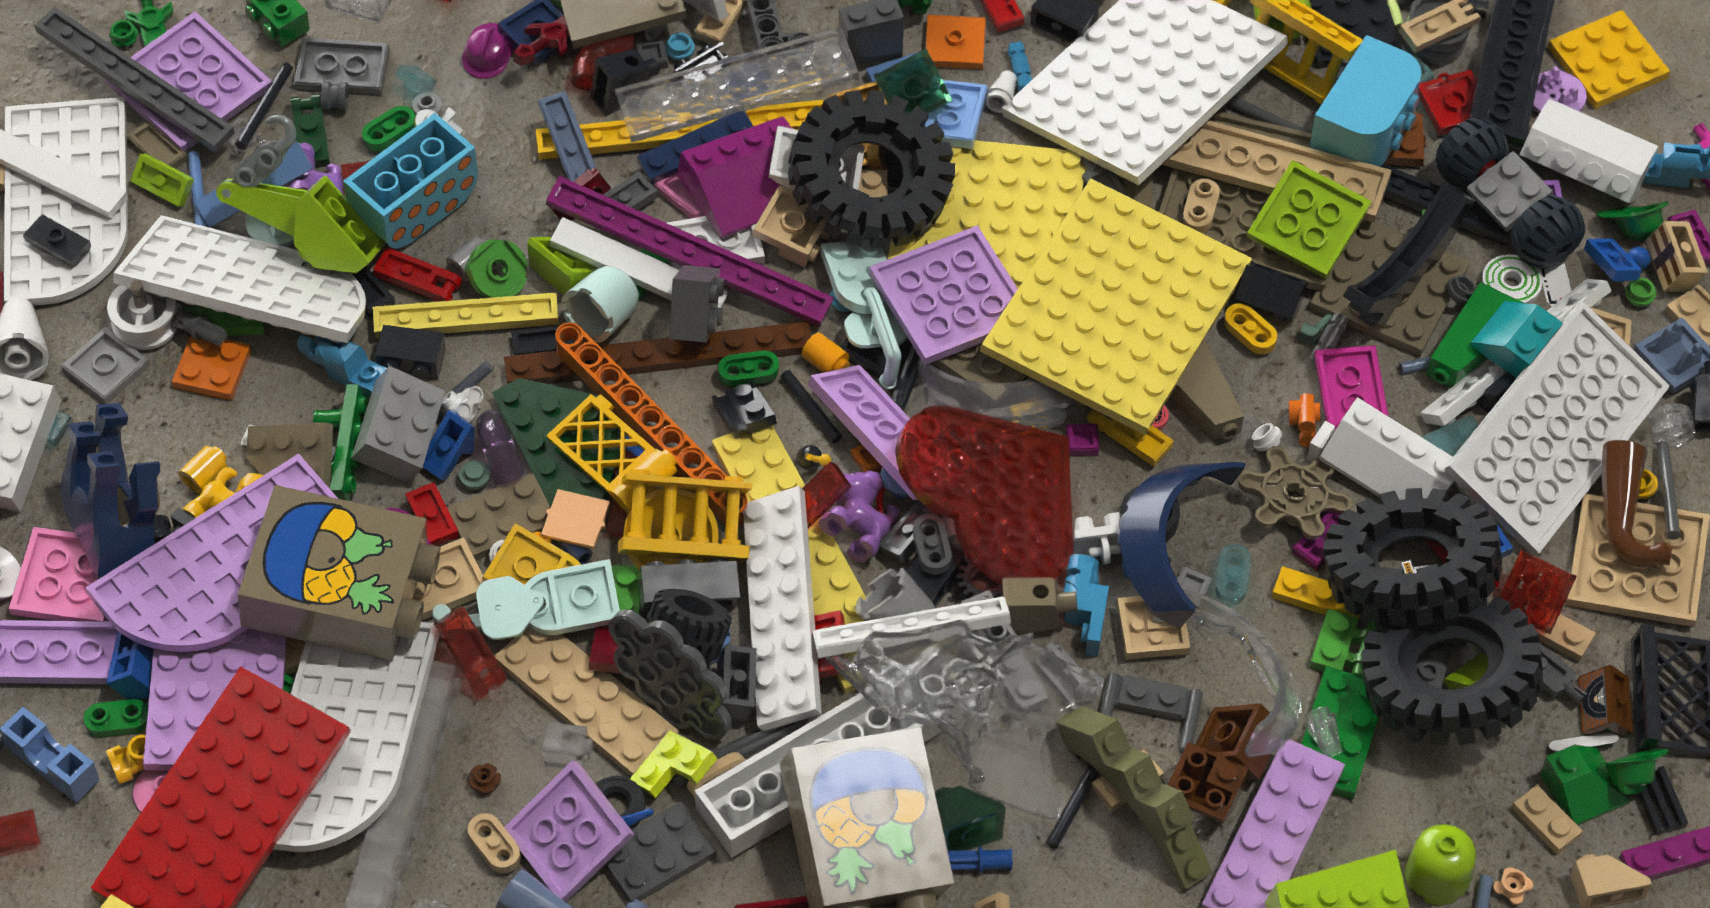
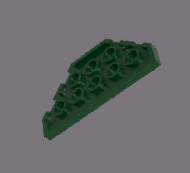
M518 378L492 392L550 507L558 489L602 500L608 499L609 493L546 437L550 431L591 394ZM593 406L583 415V422L599 421L600 412ZM604 428V441L621 440L616 428ZM583 429L582 442L599 441V429ZM566 430L559 439L563 443L577 442V430ZM620 447L604 448L603 460L620 459ZM598 448L582 449L581 459L584 461H598ZM617 467L603 468V478L607 482L611 483L616 478L615 472Z

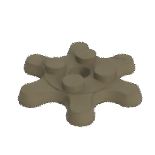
M1273 446L1266 452L1267 464L1270 467L1268 472L1260 474L1246 470L1242 471L1237 478L1240 490L1261 498L1263 506L1259 507L1255 512L1256 523L1259 527L1269 529L1278 521L1286 520L1291 526H1299L1303 536L1308 540H1316L1324 533L1325 526L1320 519V514L1329 512L1342 514L1347 509L1351 510L1353 506V501L1348 495L1334 492L1326 486L1325 480L1334 473L1335 469L1319 460V458L1314 459L1307 466L1297 465L1291 461L1288 452L1279 446ZM1295 491L1299 493L1301 497L1291 496L1290 498H1288V492Z

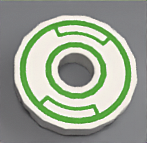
M1512 254L1497 256L1490 260L1483 270L1481 279L1482 283L1527 304H1533L1540 295L1543 281L1538 268L1530 266L1518 255ZM1512 278L1518 281L1519 285L1509 286L1504 280Z

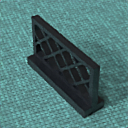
M1642 624L1631 638L1636 753L1652 749H1668L1669 752L1710 758V641L1655 632V626ZM1657 643L1666 644L1675 654L1666 659L1657 650ZM1689 648L1702 650L1703 661L1697 664L1685 651ZM1678 657L1691 669L1684 676L1671 664ZM1663 669L1677 681L1669 688L1659 679V672ZM1694 673L1704 682L1705 689L1700 693L1687 680ZM1679 685L1692 697L1686 704L1672 692ZM1664 697L1678 709L1671 716L1660 707V701ZM1695 702L1706 711V718L1702 721L1689 709ZM1681 713L1694 726L1687 733L1674 721ZM1667 725L1680 739L1676 742L1662 740V729ZM1698 730L1708 740V747L1698 746L1690 736Z

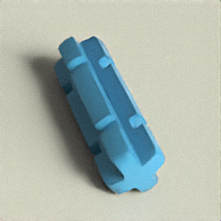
M1019 41L1009 44L1008 54L1012 60L1010 62L1013 73L1017 77L1016 85L1020 92L1033 79L1030 75L1031 71L1027 55L1024 54V44Z

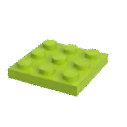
M1292 160L1248 230L1247 237L1327 279L1370 209L1372 201Z

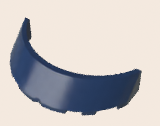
M1203 463L1171 467L1149 477L1129 498L1124 507L1125 513L1121 516L1118 527V546L1121 547L1123 558L1121 566L1126 579L1132 581L1135 589L1144 600L1143 606L1153 616L1181 628L1192 616L1196 608L1179 585L1171 568L1167 553L1166 526L1170 510L1176 498L1186 486L1198 484L1202 477H1212L1227 485H1232L1244 470L1246 463Z

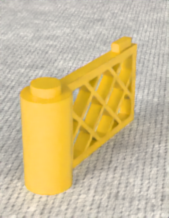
M591 394L550 431L546 437L555 447L608 492L623 510L629 513L632 509L633 485L621 484V478L626 473H630L631 469H646L650 471V475L673 476L677 472L675 467L677 460L666 449L661 452L648 444L611 411L614 406L601 394L598 397H594ZM592 406L600 412L599 421L583 422V415ZM618 427L621 430V440L604 441V428ZM583 429H599V441L582 442ZM566 430H577V442L563 443L559 437ZM639 446L644 450L636 459H625V447ZM620 447V459L603 460L604 448ZM598 448V461H584L581 459L582 449ZM620 467L619 475L611 483L603 478V468ZM646 486L645 495L658 490L660 487Z

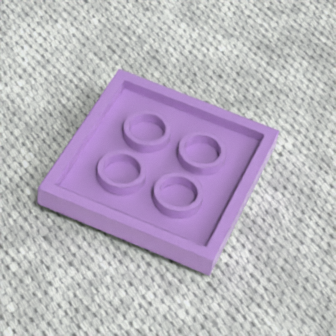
M573 760L504 827L548 888L565 902L635 835L580 763Z

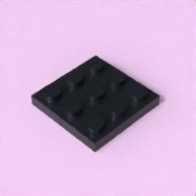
M1310 0L1313 10L1364 40L1366 35L1403 50L1387 0ZM1319 45L1314 57L1317 69L1327 68L1333 55L1331 51Z

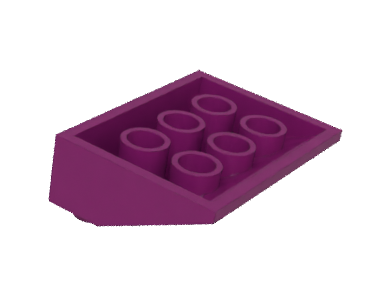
M784 116L681 152L677 177L721 238L744 231L757 224L777 188L781 185L769 178L777 127L782 126L793 129Z

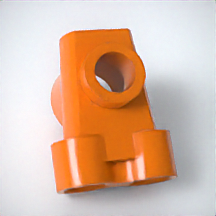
M1305 393L1300 395V400H1289V425H1298L1300 430L1299 444L1303 447H1309L1310 442L1316 435V422L1321 421L1320 403H1314V395Z

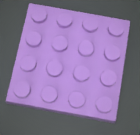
M196 11L131 56L132 59L226 122L264 95L272 83L262 71ZM105 79V83L120 97H125V102L146 121H149L180 150L186 152L198 143L197 140Z
M978 225L869 266L870 277L924 365L983 343L1018 290Z

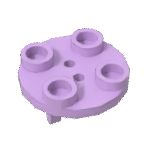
M1554 66L1551 71L1539 74L1533 109L1540 114L1550 98L1581 112L1587 99L1586 89L1581 81L1572 74L1560 71Z

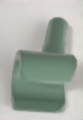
M1327 313L1315 326L1304 323L1298 340L1314 345L1320 331L1330 322L1333 315Z

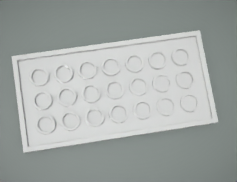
M1581 301L1563 320L1562 326L1533 362L1521 372L1444 467V470L1471 497L1485 507L1488 513L1532 556H1535L1541 552L1602 474L1603 444L1612 440L1627 441L1670 385L1585 302Z

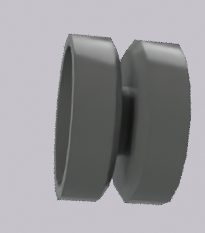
M1415 0L1412 3L1406 22L1452 0ZM1471 27L1416 53L1413 52L1402 37L1403 46L1419 63L1428 66H1445L1455 62L1462 55Z

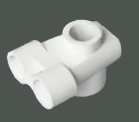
M473 386L466 388L458 394L453 391L448 392L443 397L442 407L439 410L440 415L444 418L447 411L452 410L469 423L477 413V408L473 405L481 402L483 399L482 389Z

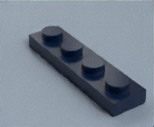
M741 109L638 155L637 162L648 181L654 184L677 173L682 151L753 127V124L744 109Z

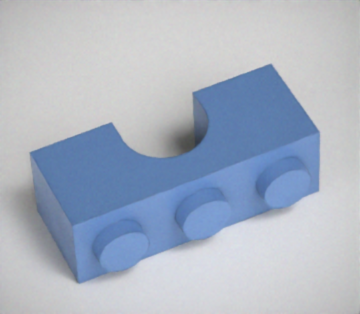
M24 707L0 728L6 748L75 803L100 781L92 760L71 744L66 748L62 747L51 736L47 725Z

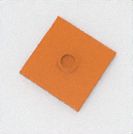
M928 15L925 52L927 66L983 70L986 18Z

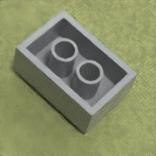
M388 366L374 383L351 459L409 483L423 467L445 390Z

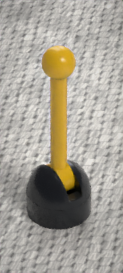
M805 445L797 452V463L805 470H815L820 465L829 466L831 463V457L828 454H822L821 450L813 445Z

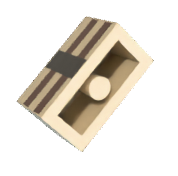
M1664 221L1645 240L1664 292H1688L1708 273L1689 222Z

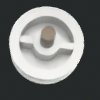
M133 281L130 284L131 289L119 285L110 295L107 304L113 333L136 350H150L167 344L177 331L173 321L179 322V320L174 318V315L178 312L175 299L158 297L153 293L145 292L141 281Z

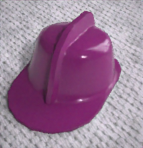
M497 23L482 24L472 31L465 45L462 55L464 69L476 78L489 79L496 77L508 65L514 46L498 32Z

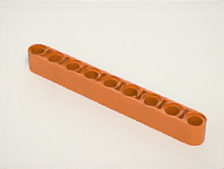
M568 322L556 329V349L559 357L596 395L599 396L601 394L614 406L612 411L648 444L661 452L666 449L677 460L675 465L677 469L675 475L677 477L725 480L727 475L580 326ZM566 340H575V341H576V342H574V343H572V344H566V343H564V341H566ZM587 360L596 361V363L590 365L584 362ZM610 380L616 382V383L613 384V385H606V384H604V382L610 381ZM628 401H634L637 404L633 406H627L624 403ZM647 422L657 423V425L652 427L646 426L644 424ZM670 442L678 444L672 448L665 446V444ZM690 463L699 465L698 467L693 469L686 467V465ZM709 491L708 506L713 514L726 525L727 493ZM740 494L738 527L744 524L743 513L748 505L746 494Z

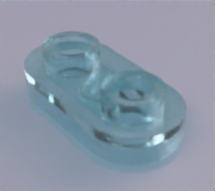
M1230 544L1225 546L1220 552L1215 594L1225 604H1238L1245 599L1247 594L1251 554L1242 545ZM1230 562H1236L1239 565L1232 566L1230 565ZM1227 589H1233V590H1235L1236 592H1235V593H1230V592H1227L1226 590H1227Z

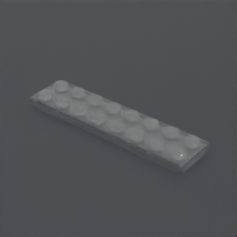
M838 27L615 89V94L632 143L859 80V74L843 29Z

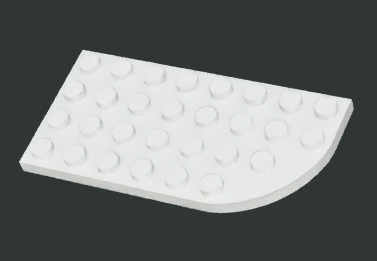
M125 97L5 107V132L127 191ZM5 167L4 302L21 298L28 300L33 306L55 304L85 293L102 281L116 266L127 244L128 198L110 219ZM41 214L90 240L91 248L73 268L24 240L23 234Z
M162 215L116 269L113 277L114 284L125 286L128 289H131L130 284L133 281H141L145 292L153 293L158 297L173 298L186 304H196L211 308L217 312L235 314L244 319H254L269 323L275 327L297 330L302 334L328 338L333 342L348 343L365 316L366 297L359 281L350 272L314 268L310 262H306L301 258L298 250Z
M421 622L415 640L400 637L394 660L308 641L305 642L291 695L349 726L351 733L282 837L276 843L275 850L311 852L338 845L369 827L390 805L400 786L441 631L438 623Z

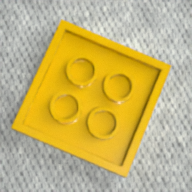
M1623 10L1553 38L1548 43V49L1564 70L1581 81L1586 89L1587 100L1594 109L1668 79L1670 74L1668 67Z

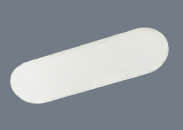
M1609 732L1556 740L1549 744V748L1554 751H1560L1574 744L1592 747L1618 741L1619 737Z

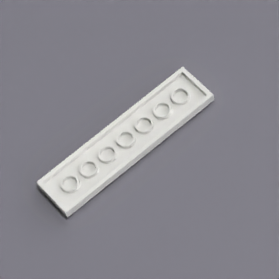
M800 486L750 501L743 513L745 545L750 546L749 559L746 562L752 648H757L756 715L757 726L762 731L822 714L818 659L813 636L815 619L805 491Z

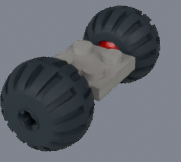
M1470 118L1458 124L1443 138L1436 152L1437 168L1443 179L1456 188L1467 190L1473 199L1505 232L1512 228L1511 239L1514 250L1524 262L1536 268L1547 269L1558 265L1575 251L1581 243L1586 230L1583 216L1578 207L1565 198L1553 196V191L1514 151L1509 154L1507 139L1497 125L1489 120Z

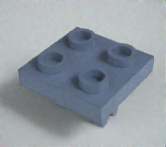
M1683 317L1637 343L1634 347V351L1670 385L1668 390L1672 394L1691 384L1697 375L1705 374L1704 362L1710 360V346Z

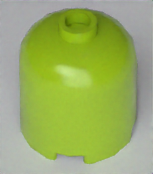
M1433 825L1424 830L1414 843L1406 864L1405 878L1410 890L1414 889L1418 895L1424 898V902L1428 904L1442 906L1455 903L1459 897L1468 891L1471 885L1477 856L1473 840L1465 831L1453 825Z

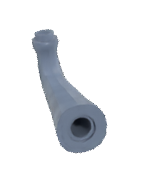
M525 869L520 870L511 880L496 905V908H573ZM634 899L625 908L649 907L638 899Z

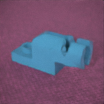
M1664 142L1662 154H1655L1642 183L1689 188L1691 177L1710 179V145L1704 149L1702 144L1685 145Z
M303 334L299 336L297 341L299 351L306 355L309 360L324 366L330 379L345 386L346 384H359L362 393L369 397L371 396L375 381L387 369L368 360L364 349L350 341L348 343L333 342L328 338L314 335L313 341L312 338Z
M1073 554L1069 557L1067 578L1065 579L1063 592L1076 591L1078 611L1062 612L1064 622L1083 626L1081 642L1087 643L1085 655L1098 657L1109 586L1099 585L1098 560L1084 554Z

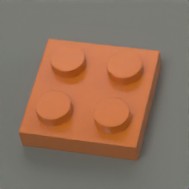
M190 335L172 379L173 388L232 401L251 355V345L226 339L222 345L218 346L204 339L196 340Z

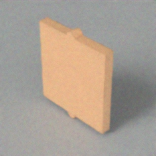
M558 489L551 509L546 511L548 517L541 536L595 549L600 532L606 527L604 521L611 503L607 500Z

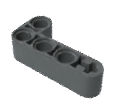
M746 0L745 9L761 70L769 75H777L809 69L814 63L813 37L805 32L783 34L774 0Z

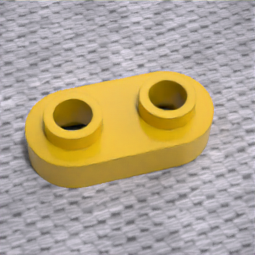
M1242 303L1233 304L1228 307L1224 318L1225 328L1250 351L1256 354H1267L1275 348L1277 341L1275 328L1256 311Z

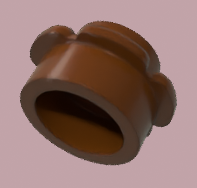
M485 763L482 766L476 765L469 773L471 776L468 780L470 787L482 795L493 793L501 782V775L497 772V768L489 763ZM482 776L488 777L486 780L481 779Z

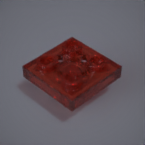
M1520 550L1499 597L1510 602L1511 611L1519 608L1528 616V625L1534 624L1536 629L1551 634L1577 576L1528 552ZM1521 582H1524V584L1521 585L1522 589H1519V584Z

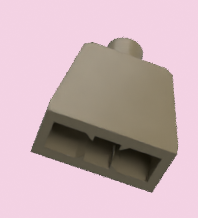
M1002 578L1003 597H1005L1010 613V626L1016 635L1056 629L1060 627V612L1078 611L1076 591L1057 593L1055 579Z

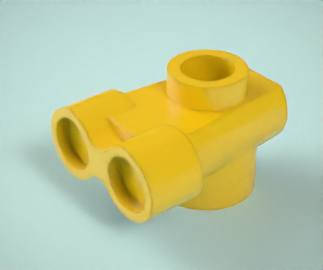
M146 735L133 737L126 747L121 748L118 745L106 750L119 784L134 779V774L144 770L143 761Z

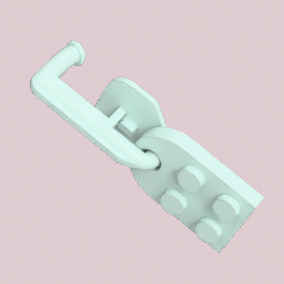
M870 239L863 240L861 247L846 243V241L821 244L820 254L834 294L840 304L853 311L844 322V329L849 342L858 348L882 347L886 357L884 373L879 378V383L888 390L895 388L901 361V352L898 345L904 343L907 336L892 311L887 309L889 306L869 275V266L887 260L883 248H871Z
M608 559L542 572L531 578L526 585L510 576L489 579L481 583L476 592L479 613L450 618V608L444 604H438L433 608L432 615L434 623H438L441 629L440 636L445 637L482 629L488 638L502 640L520 636L528 625L533 630L545 635H559L609 625L610 620L620 609L611 562Z

